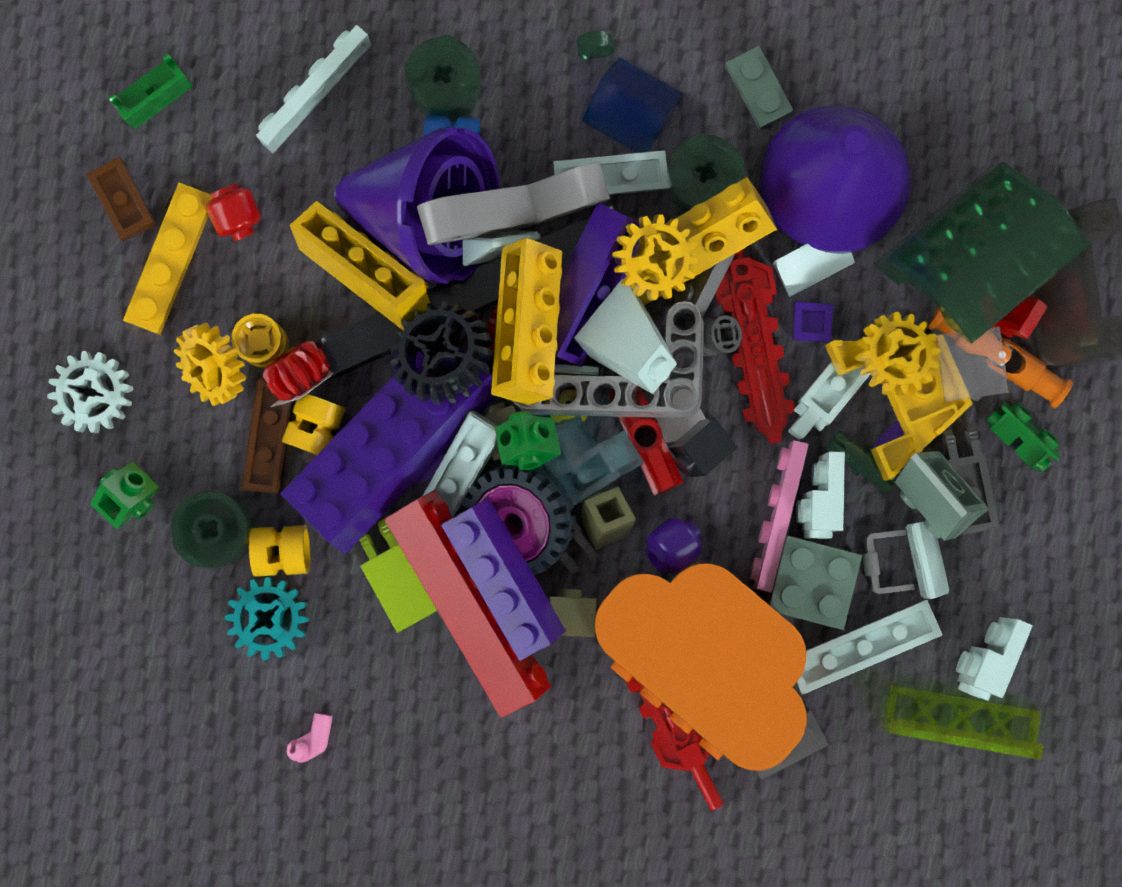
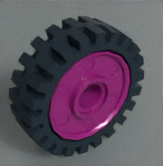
M514 465L501 466L489 471L470 486L467 490L469 493L463 497L461 502L464 508L459 511V514L490 498L498 515L512 536L514 543L535 576L554 565L570 546L569 541L573 539L575 530L571 529L576 523L575 515L570 513L574 506L572 500L566 501L564 495L568 493L565 487H558L555 484L558 479L553 474L546 476L545 469L538 467L532 470H520L518 466ZM512 513L520 517L522 529L514 525Z

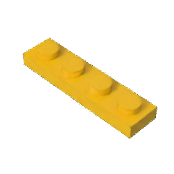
M178 183L123 321L161 335L209 215L206 211V204L211 200L210 194Z

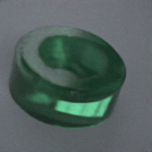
M604 31L584 33L576 41L578 56L584 59L606 58L615 51L613 36Z

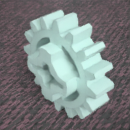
M82 351L81 361L71 355L68 356L69 367L64 368L57 365L56 370L61 376L59 379H49L48 382L56 386V392L47 394V398L58 402L51 411L57 415L65 414L61 423L70 426L75 422L74 430L82 433L87 425L89 431L95 434L99 433L100 424L107 429L114 428L111 419L117 417L123 420L125 415L120 411L122 405H132L131 401L124 398L125 393L133 391V386L123 384V380L129 376L128 372L124 370L116 372L120 363L113 358L106 363V355L97 352L94 360L91 353L87 351ZM84 370L82 376L72 380L77 373ZM107 375L113 383L114 392L110 391L106 384ZM93 388L104 396H86L83 392L77 391V389ZM67 393L71 395L75 403L73 409L69 404ZM107 404L109 405L103 413L95 416L98 409Z

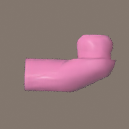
M314 713L311 732L297 740H292L288 744L286 751L288 757L293 761L303 763L323 753L328 745L333 716Z

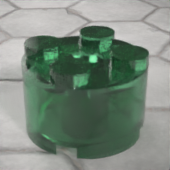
M442 35L422 42L412 51L405 63V82L411 100L418 111L424 116L427 114L448 116L450 121H455L458 117L468 115L477 105L482 90V78L478 60L466 44L455 39L453 36ZM442 75L446 78L450 77V82L445 84L442 80L438 81L437 78Z
M696 134L676 149L667 172L668 192L675 206L686 213L694 206L724 191L728 186L744 179L743 157L730 142L715 135ZM704 171L711 173L706 183L699 180L700 174Z
M215 491L200 492L185 498L175 509L170 524L172 543L176 552L186 562L203 568H224L241 560L249 551L251 528H255L253 517L242 501L232 495ZM208 523H218L216 529L219 531L217 537H208L211 532L207 528Z

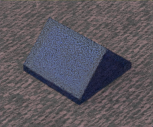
M619 57L601 78L582 122L636 153L650 152L681 100L683 93Z

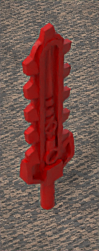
M744 249L733 254L734 257L714 298L716 306L721 305L723 312H731V316L739 323L742 331V340L738 347L739 352L731 357L733 366L742 367L744 380L737 383L739 394L748 396L750 407L742 411L744 421L753 422L755 428L760 433L765 434L769 444L781 442L782 430L787 425L788 415L795 412L794 401L785 400L783 387L790 384L788 373L779 371L777 362L778 359L784 357L783 346L774 345L772 332L779 329L777 318L768 317L766 305L773 302L772 295H777L772 267L753 260L751 257L746 258Z
M633 677L629 682H626L630 693L638 691L640 693L644 688ZM641 695L644 704L638 709L643 718L652 717L657 727L651 734L654 740L650 741V744L661 766L686 772L690 770L710 811L723 806L724 803L704 765L710 753L699 745L703 737L694 729L689 734L685 733L669 719L674 712L664 703L659 708H656Z

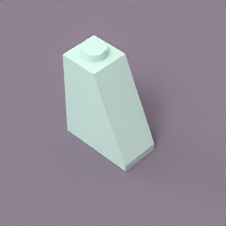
M621 279L574 338L590 358L653 394L661 383L668 378L677 363L645 305L638 296L633 295L631 286L623 287L621 285L623 281Z

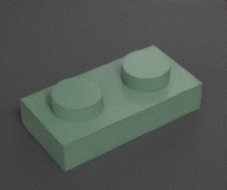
M760 46L726 62L725 67L759 130L793 113L794 110Z

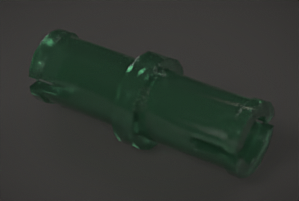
M839 430L833 438L845 448L842 449L835 442L830 441L825 449L830 452H845V463L852 468L851 473L855 476L862 475L885 495L888 494L893 486L881 478V473L871 453V449L865 450L845 435L843 431ZM897 474L894 478L889 479V481L895 483L899 474Z

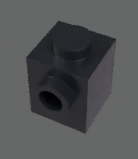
M716 417L700 420L671 445L669 450L675 456L673 460L683 474L690 477L706 476L737 449L738 446Z

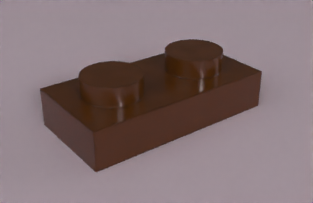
M120 157L86 174L120 240L125 242L157 225L124 161Z

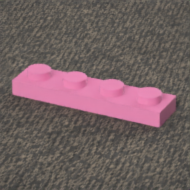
M794 440L789 443L788 448L782 447L777 463V469L783 470L779 485H772L768 499V506L773 507L770 522L763 521L758 540L759 543L764 544L761 558H754L749 579L755 580L754 589L772 592L809 445L807 443Z

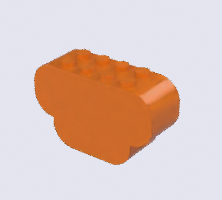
M697 564L683 570L671 583L651 574L634 575L621 581L600 605L595 619V632L604 652L615 661L610 668L626 682H629L633 677L642 684L644 688L640 694L656 708H659L664 703L674 712L669 719L687 734L694 729L703 737L699 745L718 761L724 755L731 762L744 769L754 771L766 770L780 764L800 742L805 732L807 714L800 695L792 687L801 677L806 665L807 655L804 640L790 622L728 570L714 564Z

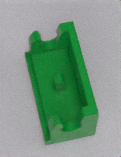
M168 53L162 57L163 62L116 96L113 93L107 97L133 130L137 129L193 87Z

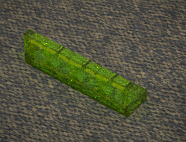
M889 685L882 730L888 733L1042 760L1044 744L1037 742L1041 711ZM897 694L911 696L921 710L908 719L895 717ZM919 698L934 701L929 703L927 706H924V704ZM941 702L949 703L958 715L947 725L937 724L929 713L932 708ZM957 705L968 706L970 708L962 713V711ZM978 709L987 710L996 722L984 732L975 731L967 720V717ZM995 711L1007 713V715L1000 719ZM925 714L930 723L918 721L917 719ZM1016 715L1030 717L1027 740L1012 737L1004 724ZM962 721L964 725L967 727V729L957 728L954 726H956L958 723ZM1000 728L1005 736L991 733Z

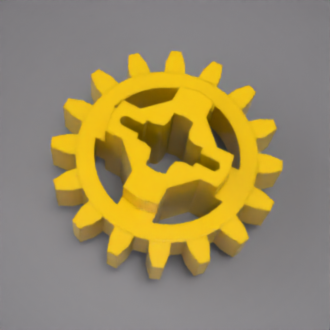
M659 214L655 215L651 224L648 216L640 217V228L633 223L628 224L625 227L629 237H617L616 241L623 248L621 251L613 252L612 256L621 259L622 264L615 267L614 272L625 273L626 277L621 282L623 287L635 285L633 295L641 296L647 290L648 300H657L660 291L664 299L672 298V287L677 291H684L686 289L682 282L683 278L694 279L695 274L688 268L691 264L699 263V259L690 256V251L698 246L697 243L686 242L685 238L691 232L688 228L680 231L676 230L679 220L670 219L665 225L664 216ZM657 232L666 234L675 244L670 245L663 241L661 234ZM639 240L640 247L636 255L632 257L634 245ZM654 252H661L662 259H659L657 263L651 264L649 256H652ZM679 258L677 270L673 274L671 269L676 259ZM643 271L649 274L654 284L646 282L636 272Z
M899 312L892 313L888 318L885 315L880 316L874 320L875 325L870 324L863 329L868 337H863L857 341V345L864 348V352L856 355V360L865 361L866 367L861 369L860 374L866 375L870 373L872 379L869 386L874 387L881 383L883 385L882 394L884 395L891 393L894 389L897 397L908 394V390L911 393L921 390V383L925 385L933 380L932 375L928 371H934L940 366L939 363L932 360L933 356L941 353L940 348L932 347L930 343L937 337L936 334L926 335L924 330L927 327V323L924 321L915 325L914 314L905 316L903 320ZM907 349V352L902 354V357L889 359V356L895 354V351Z
M203 323L199 326L197 324L182 332L183 335L176 339L180 346L174 349V353L181 359V361L176 363V367L183 369L182 381L191 383L190 392L192 394L197 391L200 392L201 401L210 400L212 406L219 403L224 404L236 398L237 394L244 389L240 383L246 380V376L240 372L239 368L245 366L243 361L237 360L239 349L229 345L230 336L227 334L221 337L219 327L215 326L210 329L208 323Z

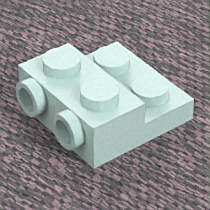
M828 452L819 456L818 463H813L812 485L818 486V491L812 490L803 493V499L796 502V523H802L805 539L832 538L833 532L843 531L845 452Z
M1003 617L999 618L998 623L992 622L985 636V643L989 644L987 649L971 646L969 652L964 651L960 656L956 667V672L960 673L957 680L960 682L958 690L987 701L991 695L1003 698L1033 625L1019 619Z

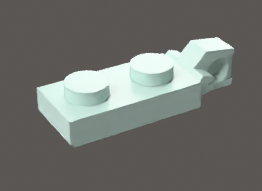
M831 361L798 401L799 404L795 407L794 411L800 417L788 432L800 441L813 426L818 431H821L825 426L829 425L869 377L870 373L866 375L860 374L861 369L866 367V365L838 377Z

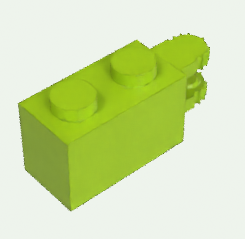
M383 519L378 522L379 531L391 549L379 555L371 536L365 533L359 541L370 560L360 565L398 633L438 610Z

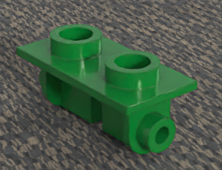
M1005 399L1002 404L1004 412L1001 414L996 409L986 419L991 424L989 429L1007 446L1018 437L1023 441L1014 449V452L1032 470L1037 469L1040 473L1046 470L1052 463L1048 459L1049 456L1056 461L1060 459V450L1057 448L1060 445L1059 441L1047 429L1043 428L1040 431L1030 422L1033 418L1032 415L1019 402L1012 404L1008 399Z

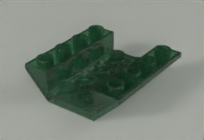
M1002 161L983 171L874 262V265L898 286L906 280L938 305L946 325L972 344L1090 245V240L1052 194Z

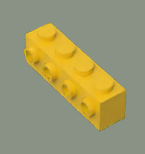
M748 177L728 186L724 191L694 206L690 211L676 218L679 220L676 230L680 231L688 228L691 232L685 238L686 242L697 243L698 246L690 251V256L698 258L699 263L691 264L688 268L695 276L777 230L767 205ZM657 232L658 234H661V238L663 241L669 243L670 245L675 244L669 236H667L664 233ZM654 252L652 256H649L651 264L657 263L659 259H662L661 252ZM679 258L676 259L671 269L673 274L677 270ZM643 271L636 272L643 280L654 284L649 274ZM683 278L682 282L684 283L690 279ZM647 290L641 296H638L645 305L653 301L648 300Z
M316 201L290 224L294 238L302 253L403 331L405 328L402 325V319L412 322L415 319L414 309L419 310L422 314L427 310V304L430 301L426 291L428 289L426 282L417 273L410 272L402 266L389 252H384L373 244L364 233L357 232L336 212H331Z
M524 238L502 248L491 388L492 395L525 405L553 398L557 323L560 311L559 293L562 277V251L529 238Z

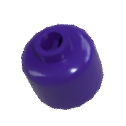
M668 518L648 535L645 554L650 563L661 573L668 571L672 574H678L700 556L702 546L699 539L702 537V534L698 527L690 520L684 522L678 518Z

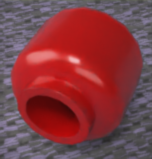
M235 183L210 194L211 200L206 204V211L219 236L226 237L232 235L235 242L255 233L252 226L259 223L262 216L249 188H239L238 183Z

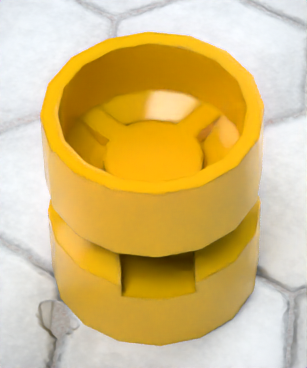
M250 314L244 316L236 323L232 331L231 342L233 347H238L239 352L237 354L258 368H266L274 359L289 350V339L285 330L266 315Z
M306 394L296 401L293 409L296 420L288 422L281 442L318 455L334 438L331 432L332 430L339 429L346 408ZM311 423L318 425L313 434L309 433Z
M284 526L281 532H277L275 527L251 528L249 558L253 576L277 575L280 569L286 575L308 574L310 570V540L307 526ZM274 546H279V555L274 554Z

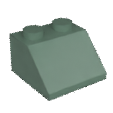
M940 451L914 454L895 481L902 490L899 492L902 500L910 508H917L926 518L924 525L929 532L936 538L942 537L944 541L959 536L989 509Z

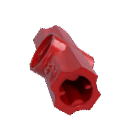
M614 389L607 392L611 402L615 399ZM641 389L635 395V404L646 406L648 402ZM618 417L627 436L629 446L636 456L653 496L683 484L682 477L663 438L662 429L655 418ZM645 428L653 431L656 436L654 444L648 447H642L637 444L634 435L640 429Z

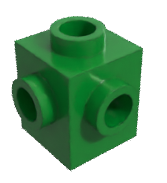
M521 411L511 414L508 421L495 427L502 464L518 466L520 470H532L561 455L554 418L534 416L529 411Z
M132 461L120 470L114 467L105 474L90 505L118 530L135 517L140 520L149 513L154 506L151 500L159 486Z

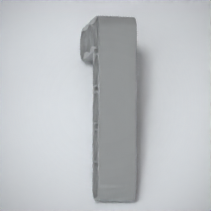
M594 162L529 185L442 197L422 203L417 206L427 243L428 245H435L528 228L597 205L598 202L603 203L610 200L600 162Z
M686 301L677 302L669 309L666 317L665 343L674 359L681 352H690L694 355V361L687 368L682 369L675 366L668 378L654 392L652 402L646 406H639L635 404L634 400L637 392L643 388L623 376L554 375L553 398L531 405L513 402L522 411H529L532 415L691 417L700 409L702 400L704 323L697 306ZM689 314L696 318L695 324L688 330H679L675 327L677 319L682 315ZM568 387L576 388V399L570 404H561L559 396L562 390ZM602 389H614L615 399L610 404L599 405L597 403V395ZM682 389L691 391L693 398L690 404L684 407H678L673 404V396L677 391Z

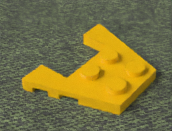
M936 335L937 337L930 342L932 347L941 349V353L932 357V360L940 364L939 368L934 371H928L932 375L933 380L925 385L921 383L922 389L915 393H911L908 390V394L897 397L894 389L891 393L887 394L904 435L871 449V453L884 481L894 478L901 472L900 470L914 454L921 453L924 447L946 430L973 404L943 335ZM834 340L825 345L838 377L866 365L865 361L856 360L855 356L864 352V348L858 346L857 341ZM907 349L895 351V354L889 356V359L902 357V354L906 353Z

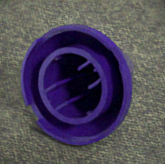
M845 106L814 108L787 122L770 142L760 171L761 197L769 209L776 228L781 233L784 231L789 237L800 243V247L809 244L812 248L833 254L858 252L881 240L901 217L906 207L911 187L908 158L895 134L874 116Z
M444 127L434 130L344 176L335 189V199L342 212L419 276L431 282L449 284L453 280L464 281L482 263L469 266L463 265V240L428 245L417 206L442 197L489 191L492 188L500 189V179L493 154L486 142L477 133L464 128Z

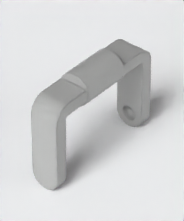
M907 529L868 534L864 539L866 553L862 554L865 576H869L871 590L876 594L915 590L914 584L880 588L878 554L875 552L873 540L907 535Z

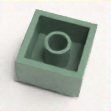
M786 536L773 590L768 592L766 603L779 614L844 630L862 555Z

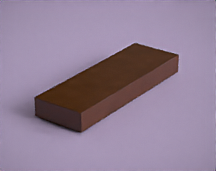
M257 378L241 489L280 495L288 445L281 441L288 422H291L294 401L271 407L279 399L267 387L265 379Z

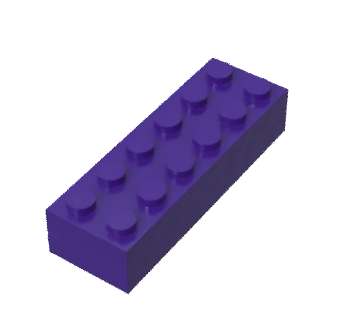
M459 346L461 352L466 354L467 352ZM418 352L416 356V370L419 375L422 374L424 369L422 366L424 356L421 352ZM479 374L478 377L482 381V387L475 386L474 384L468 387L470 397H465L461 392L457 393L456 404L450 403L445 396L441 406L435 405L431 398L425 403L421 402L416 395L410 396L404 390V385H400L396 381L394 375L280 494L331 545L346 554L451 445L468 413L474 410L480 414L494 400L496 396L491 394L492 375Z

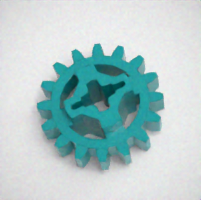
M266 577L264 586L261 587L258 580L253 579L250 581V591L243 587L237 589L241 597L239 601L229 600L228 604L235 611L234 614L225 616V620L234 622V627L229 629L227 634L239 636L240 639L236 642L235 647L238 649L247 645L249 647L247 651L248 657H254L258 651H261L262 660H269L271 651H274L278 658L284 657V646L295 650L298 648L294 640L295 636L306 637L307 633L300 628L301 623L309 622L310 617L301 615L300 610L307 607L308 604L307 602L297 603L295 600L300 593L299 589H294L290 592L286 591L288 581L281 580L277 587H275L273 577ZM273 593L280 597L272 603H265L257 595ZM245 609L249 612V625L246 628L243 621ZM277 609L274 612L275 615L271 618L274 625L258 628L264 618L261 612H270ZM289 609L292 614L290 630L285 624L286 612ZM265 634L270 635L278 642L263 644L257 642L256 639Z

